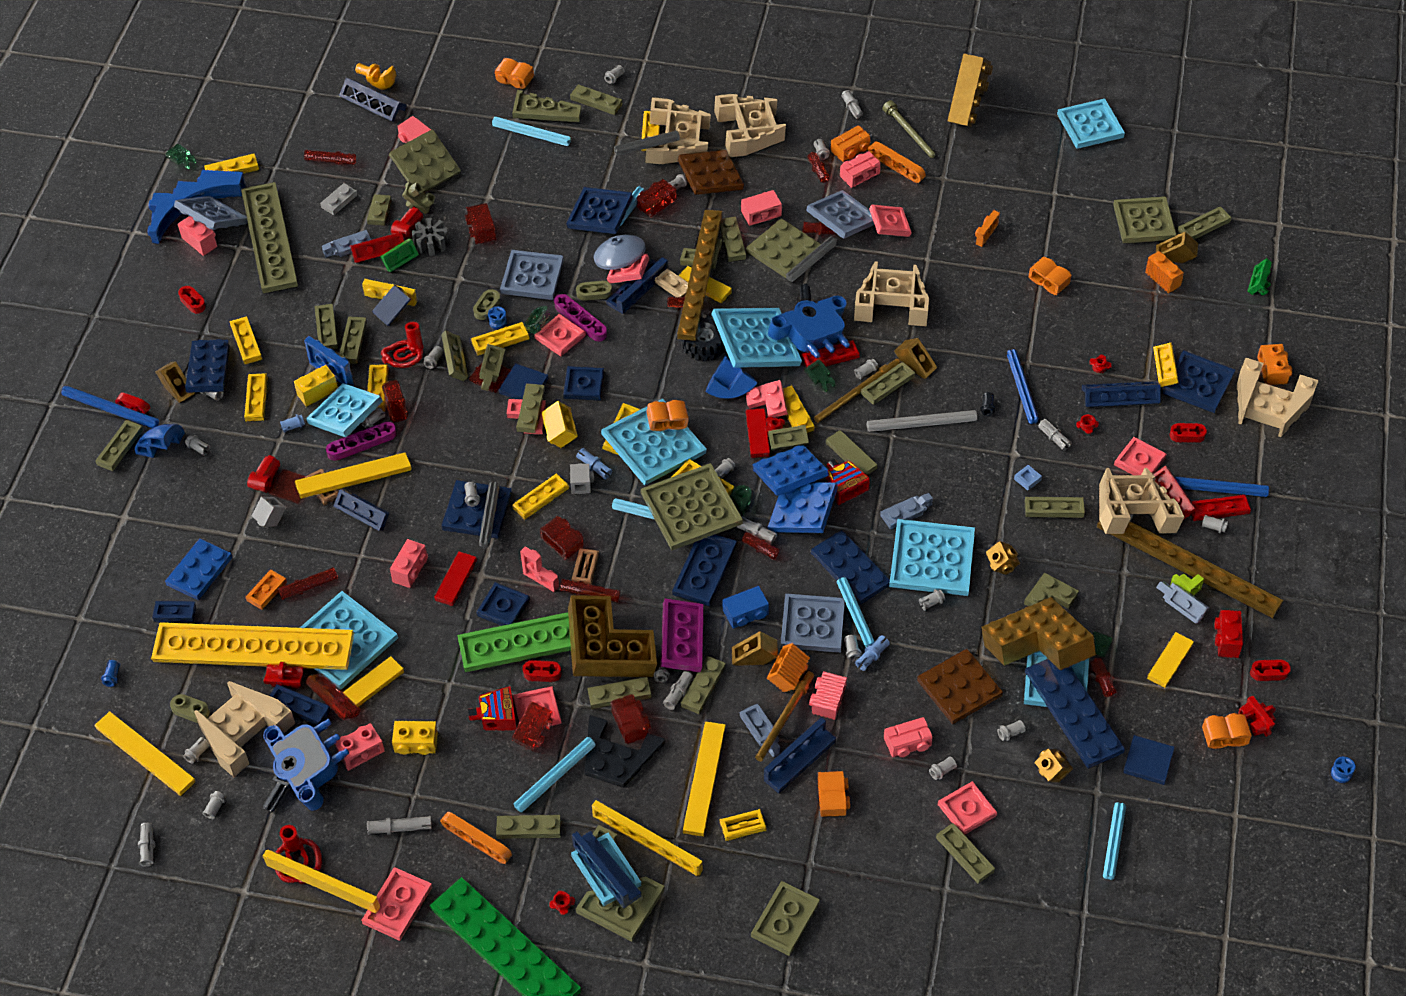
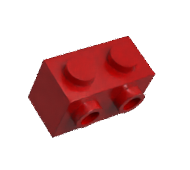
M1221 610L1219 617L1215 618L1214 627L1217 629L1215 646H1218V657L1239 658L1243 646L1241 611Z

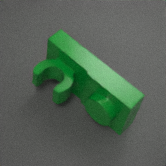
M407 239L383 254L381 259L387 271L392 272L419 254L412 239Z
M1266 258L1254 267L1247 291L1253 295L1258 291L1264 296L1269 293L1267 288L1271 284L1266 281L1271 272L1272 262Z

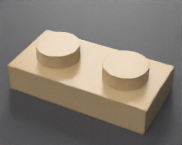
M668 268L655 278L657 285L679 300L685 299L688 282Z

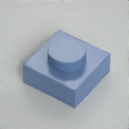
M1029 465L1015 474L1014 480L1027 491L1042 479V476Z

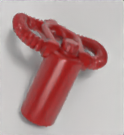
M409 322L405 325L407 340L395 342L381 351L384 364L387 363L397 368H409L422 359L424 345L417 322ZM401 345H407L406 347L398 349L394 352V359L398 362H404L413 358L414 356L416 357L410 362L400 364L393 361V359L387 353L395 348L400 347ZM410 350L412 352L405 357H398V354L406 353L405 351Z
M293 825L283 826L279 832L283 844L275 852L281 855L285 851L286 857L292 860L290 853L300 850L301 856L304 858L303 865L308 866V856L303 846L305 844L309 845L314 850L316 857L314 870L319 871L322 865V855L319 846L314 841H311V839L299 838L297 830ZM275 870L278 877L285 883L298 881L300 884H305L301 880L288 877L284 873Z

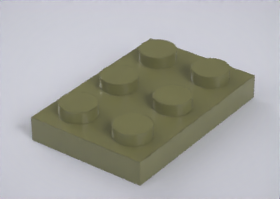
M781 881L751 932V937L790 956L820 904V899Z

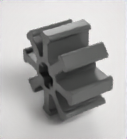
M426 218V227L420 222L415 224L416 231L412 230L413 242L420 254H423L428 248L429 256H435V247L440 249L441 252L446 250L445 243H449L447 227L444 228L443 221L438 220L433 226L432 218Z

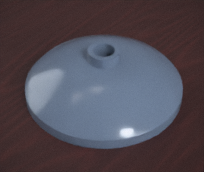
M634 235L611 237L597 248L594 254V261L598 267L607 270L629 266L643 256L646 249L645 243L641 238Z

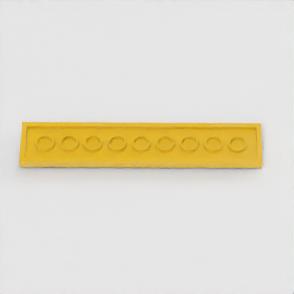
M159 623L151 659L153 662L242 666L279 665L283 661L286 662L287 666L348 670L355 633L353 630Z

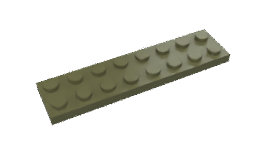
M276 183L241 189L262 292L268 293L297 287L296 274Z

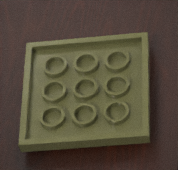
M711 463L641 489V495L671 551L743 524L742 517Z

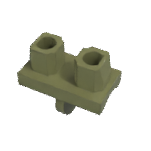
M406 183V189L402 195L407 200L406 206L408 208L415 206L424 214L428 213L430 206L434 203L435 196L431 193L424 194L422 192L423 188L419 183Z

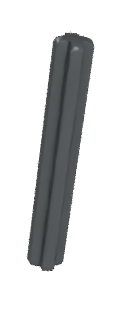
M672 131L614 146V152L619 156L679 141L680 135L678 131Z
M830 236L786 274V279L794 282L836 246L837 239Z
M490 482L488 486L479 538V546L482 548L490 546L500 488L498 482Z

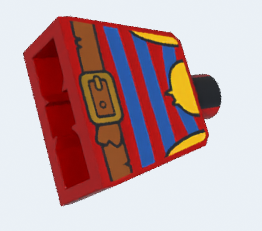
M832 459L827 463L829 476L826 477V483L837 484L838 489L834 499L838 505L869 490V477L851 461L839 464L836 459Z
M511 686L480 695V707L468 709L469 720L482 719L483 729L486 731L517 730Z

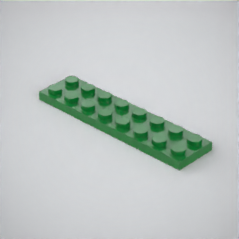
M462 877L430 904V909L522 996H577L581 992V987Z

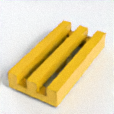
M760 809L720 819L725 841L766 831V825ZM758 817V819H756V820H752V821H748V822H747V821H744V820H748V819H752V818ZM740 822L739 824H736V825H732V826H729V827L726 826V825H729V824H733V823Z

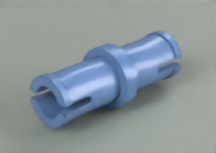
M585 448L579 450L585 456L577 453L576 457L585 464H589L591 471L594 470L603 479L609 477L604 471L611 475L612 469L603 464L599 457H594Z
M879 636L871 646L865 649V653L855 661L857 667L862 664L860 670H866L874 660L880 657V653L890 645L888 639L883 642L885 636Z

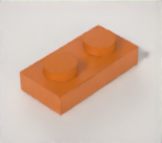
M993 210L990 216L987 215L984 219L982 227L979 226L975 233L977 237L976 245L982 247L999 223V212Z
M270 569L246 596L247 602L263 610L287 583L286 578Z

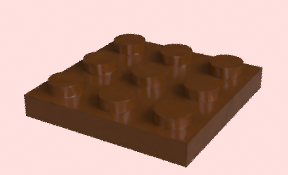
M727 150L681 154L678 156V162L695 195L743 190L744 184Z
M968 649L961 651L917 676L919 684L952 725L1002 697L1003 694L1002 690Z

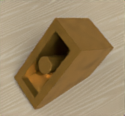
M1185 231L1157 244L1156 252H1162L1172 262L1184 263L1197 257L1198 243Z
M919 338L905 340L894 350L901 362L905 363L924 379L937 368Z
M170 362L155 371L164 387L179 403L195 394V392L186 393V377L177 362Z
M761 631L732 647V664L735 666L764 665L778 657L777 640Z

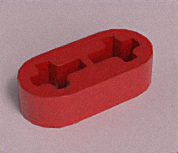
M183 286L179 289L178 294L181 302L192 313H202L206 309L203 297L193 287Z
M121 393L115 400L116 404L143 414H147L150 410V405L145 400L127 393Z
M1176 423L1172 425L1169 436L1175 442L1198 443L1205 439L1207 430L1204 425L1198 423Z
M532 660L523 665V675L528 681L555 682L561 677V667L557 662ZM532 668L535 669L533 673H529ZM551 669L555 670L553 674H549Z
M1258 660L1253 663L1250 675L1257 681L1285 680L1289 675L1290 665L1284 660Z

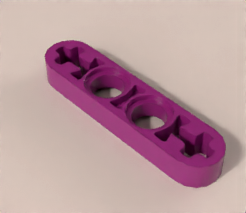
M560 294L555 297V309L560 314L584 330L586 335L594 341L605 340L607 329L604 324L569 296ZM571 311L579 312L577 315L570 314ZM585 320L591 321L588 325L582 324Z
M384 422L333 441L326 446L327 456L330 460L336 461L390 441L396 436L395 425L391 422ZM369 435L375 436V438L370 441L365 439ZM350 442L357 443L355 447L348 446Z

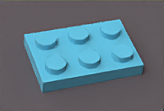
M606 833L597 838L637 888L640 887L641 881L610 834ZM576 850L571 852L573 860L603 906L615 901V897Z

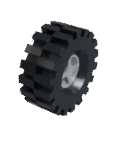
M701 315L696 341L682 340L684 352L688 353L690 358L695 356L697 361L700 358L703 361H707V358H710V361H712L714 356L719 358L721 353L724 354L725 346L714 319H711L710 315H706V318H703V315Z

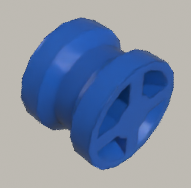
M497 306L488 311L490 327L502 329L506 326L507 318L504 308Z
M1348 757L1337 758L1331 769L1332 778L1339 783L1350 781L1355 771V763Z

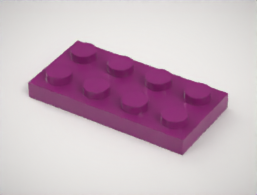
M665 598L662 617L661 667L701 672L703 604Z

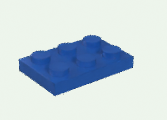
M308 336L304 343L309 363L315 368L327 365L335 375L336 382L354 386L349 361L345 357L337 355L333 349L325 347L319 340Z
M199 538L165 580L166 585L199 600L233 558L232 554Z

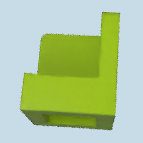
M1175 574L1172 576L1171 584L1175 583L1194 596L1201 590L1204 578L1199 574L1193 579H1190L1185 574L1181 576Z

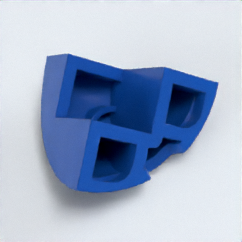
M725 356L713 374L706 392L718 398H735L749 392L757 384V381L745 372L742 367L733 368L730 358Z
M178 424L156 426L139 439L135 446V453L153 458L158 448L167 450L171 442L179 444L185 433L184 429Z

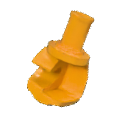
M358 63L355 68L356 73L366 76L367 82L380 90L390 88L395 83L397 76L394 66H391L383 73H380V67L377 64H372L369 67Z

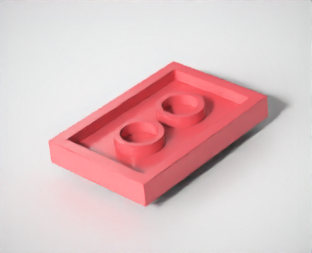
M394 867L377 894L380 909L377 914L367 910L361 920L362 924L401 941L431 891L432 883Z

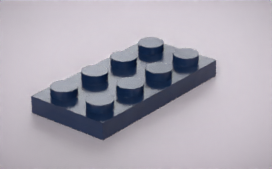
M229 340L192 341L185 385L186 393L224 392L230 346Z
M842 530L811 549V554L836 581L843 577L847 578L859 605L890 585V580Z
M712 535L696 541L674 585L672 595L710 606L737 546V541L718 535Z

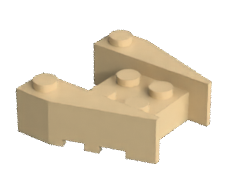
M737 94L715 96L714 111L717 121L736 120L739 127L737 130L726 132L725 146L730 157L746 156L785 140L786 124L776 125L773 117L776 116L777 99L764 98V100L753 99V96L741 98Z
M652 98L650 124L666 125L665 133L678 131L680 140L647 148L645 163L678 162V156L681 154L707 152L708 142L699 141L700 129L709 130L711 114L701 110L698 112L691 110L689 106L684 104L682 106L677 105L670 99Z
M875 262L870 269L868 277L864 279L862 287L856 292L854 321L872 322L874 304L910 307L908 325L927 326L929 297L924 290L925 286L921 282L917 265L913 266V271L877 269L878 262Z
M1245 358L1237 382L1239 424L1242 425L1244 417L1280 428L1278 436L1281 437L1294 421L1296 422L1300 415L1309 408L1318 380L1300 375L1294 392H1290L1259 382L1264 363Z
M1106 468L1099 484V520L1105 534H1123L1131 518L1129 514H1151L1159 533H1177L1184 515L1178 502L1174 498H1169L1166 494L1167 490L1155 482V476L1148 468H1144L1141 475L1115 476L1112 475L1109 468Z
M229 681L227 684L232 696L231 699L209 718H205L197 710L194 713L220 766L235 777L249 765L246 752L241 748L266 725L268 727L276 725L285 733L295 724L292 711L278 699Z

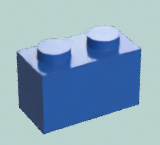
M757 586L723 599V612L732 628L742 627L751 621L760 620L769 615V603L760 587Z

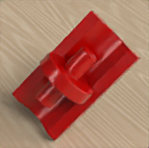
M283 661L279 665L267 664L266 675L263 680L264 684H270L272 687L278 684L280 686L285 685L291 686V688H299L304 668L287 666L286 662Z
M1254 696L1249 697L1246 704L1239 709L1238 714L1245 715L1246 720L1249 718L1254 720L1250 724V730L1255 736L1263 733L1266 737L1271 735V729L1275 725L1273 721L1276 718L1273 713L1276 711V708L1273 705L1259 704Z

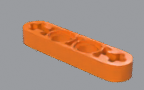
M876 141L868 147V151L874 155V158L876 157L881 163L911 181L919 183L925 178L926 173L922 167L880 142Z
M447 812L440 820L447 830L498 862L506 864L512 857V852L506 846L455 814Z

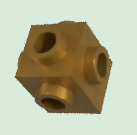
M1002 541L996 543L986 552L990 561V567L995 572L1007 575L1020 564L1016 550L1012 545Z
M1045 749L1035 761L1039 768V773L1048 782H1060L1073 769L1066 760V754L1058 749Z

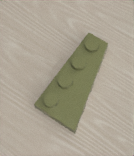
M517 90L512 115L513 118L579 122L581 105L565 101L555 102L549 97L543 99L537 97V94L530 93V95L523 94V91Z

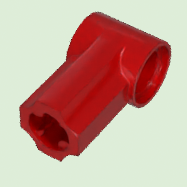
M410 208L401 220L394 221L391 233L402 232L403 239H411L412 230L416 227L415 224L423 219V213L418 208Z
M271 455L265 457L257 471H253L249 475L247 486L267 493L272 486V478L280 467V461Z

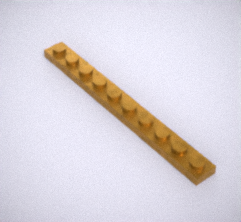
M704 211L677 339L696 341L721 225L722 211Z
M1099 520V522H1098V524H1097V528H1099V529H1101V530L1104 531V529H1103V527H1102V525H1101V522H1100V520ZM1130 521L1123 534H1111L1192 577L1199 574L1204 578L1203 582L1271 618L1275 616L1282 605V599Z

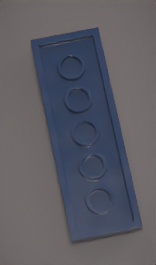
M1046 659L1025 669V673L1088 769L1124 753L1125 748L1071 667L1059 670L1049 659Z

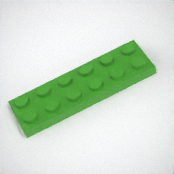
M568 612L457 635L465 672L571 650Z

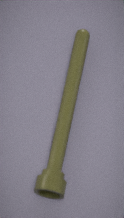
M894 101L886 102L883 106V111L887 115L893 116L930 158H934L935 152L902 117Z

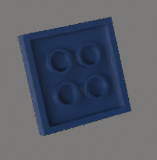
M584 187L566 223L567 228L616 234L633 199L632 192Z
M1183 350L1176 363L1179 383L1164 386L1162 393L1215 413L1234 376L1235 370Z
M456 480L443 519L442 530L480 536L489 485L476 483L480 502L477 506L470 507L465 503L466 491L464 485L468 482ZM499 488L491 538H499L512 495L511 488Z

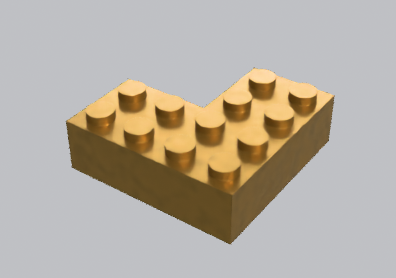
M963 54L948 122L972 127V124H975L977 118L975 110L981 102L979 94L984 95V92H987L989 87L987 79L993 70L991 61L982 57Z
M571 595L568 617L573 676H654L657 665L654 630L614 629L611 596Z
M1051 597L982 626L984 646L1004 666L1037 651L1043 653L1059 670H1063L1096 655L1093 635Z

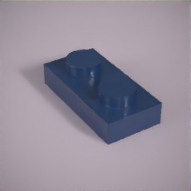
M155 601L153 621L193 622L196 603L195 601Z

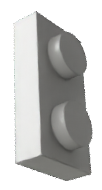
M343 183L320 203L321 208L335 215L357 196V190Z

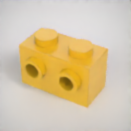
M327 365L317 368L313 372L294 381L297 396L306 407L332 394L338 388L336 377Z
M557 401L542 412L543 424L547 432L546 437L551 444L562 448L578 437L570 407Z
M394 721L392 738L394 753L403 755L408 753H419L422 755L436 753L438 735L436 721Z

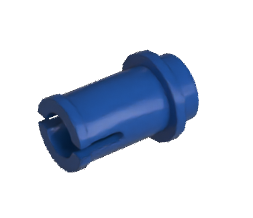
M109 660L107 662L105 674L101 677L103 685L113 687L117 683V674L120 667L118 661Z

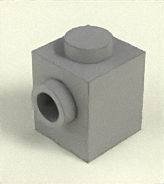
M570 464L572 494L591 493L590 483H594V471H590L589 464Z
M261 497L252 517L262 527L277 526L286 506L275 497Z

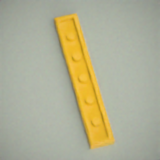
M401 453L295 480V484L300 498H305L410 471L411 465L406 453Z
M110 711L95 724L98 731L178 795L181 796L196 782L191 775Z
M705 722L683 826V834L704 837L725 724Z
M595 800L592 804L593 817L692 874L699 876L702 873V860L599 801Z
M266 850L263 854L268 867L376 914L380 909L377 896L273 851Z

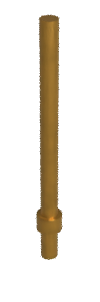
M896 358L888 365L885 364L880 367L874 375L814 416V420L817 423L822 421L860 394L861 389L900 364V360Z
M808 671L803 680L799 681L795 687V693L756 754V760L763 761L802 695L807 693L809 684L814 677L812 672Z

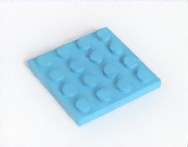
M779 308L713 309V319L733 368L800 366L802 360L797 348L789 337L774 340L768 336L771 319L781 314Z
M647 407L603 428L601 431L602 436L644 485L681 467L688 459L693 461L706 454L707 450L688 427L679 430H650L646 413Z
M897 519L889 587L933 592L936 589L942 590L946 594L968 596L975 528Z
M343 591L300 627L353 630L355 633L348 670L314 668L340 690L398 639L396 632Z

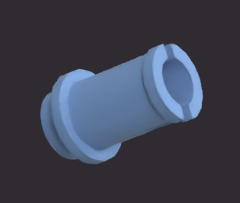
M295 414L296 416L280 421L283 432L285 433L298 427L301 429L305 425L302 415Z

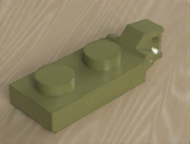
M487 344L479 373V378L483 379L482 390L488 391L491 382L495 383L498 379L505 349Z

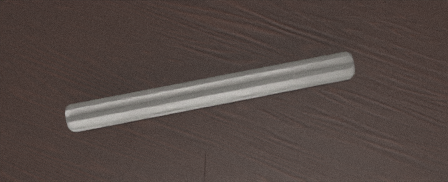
M976 410L870 420L867 421L866 426L867 431L872 432L972 422L977 420Z

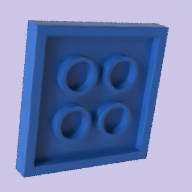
M804 445L795 446L793 449L777 453L775 456L752 464L753 471L777 496L829 476L827 468Z
M809 483L779 495L768 529L773 532L823 533L838 489L837 484Z

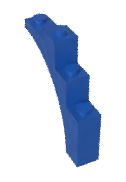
M202 170L200 177L197 178V182L178 181L173 194L154 193L152 200H149L152 222L148 226V236L151 237L152 243L159 244L170 224L182 214L179 209L174 207L175 200L211 196L214 199L242 196L241 189L245 188L246 185L243 172Z

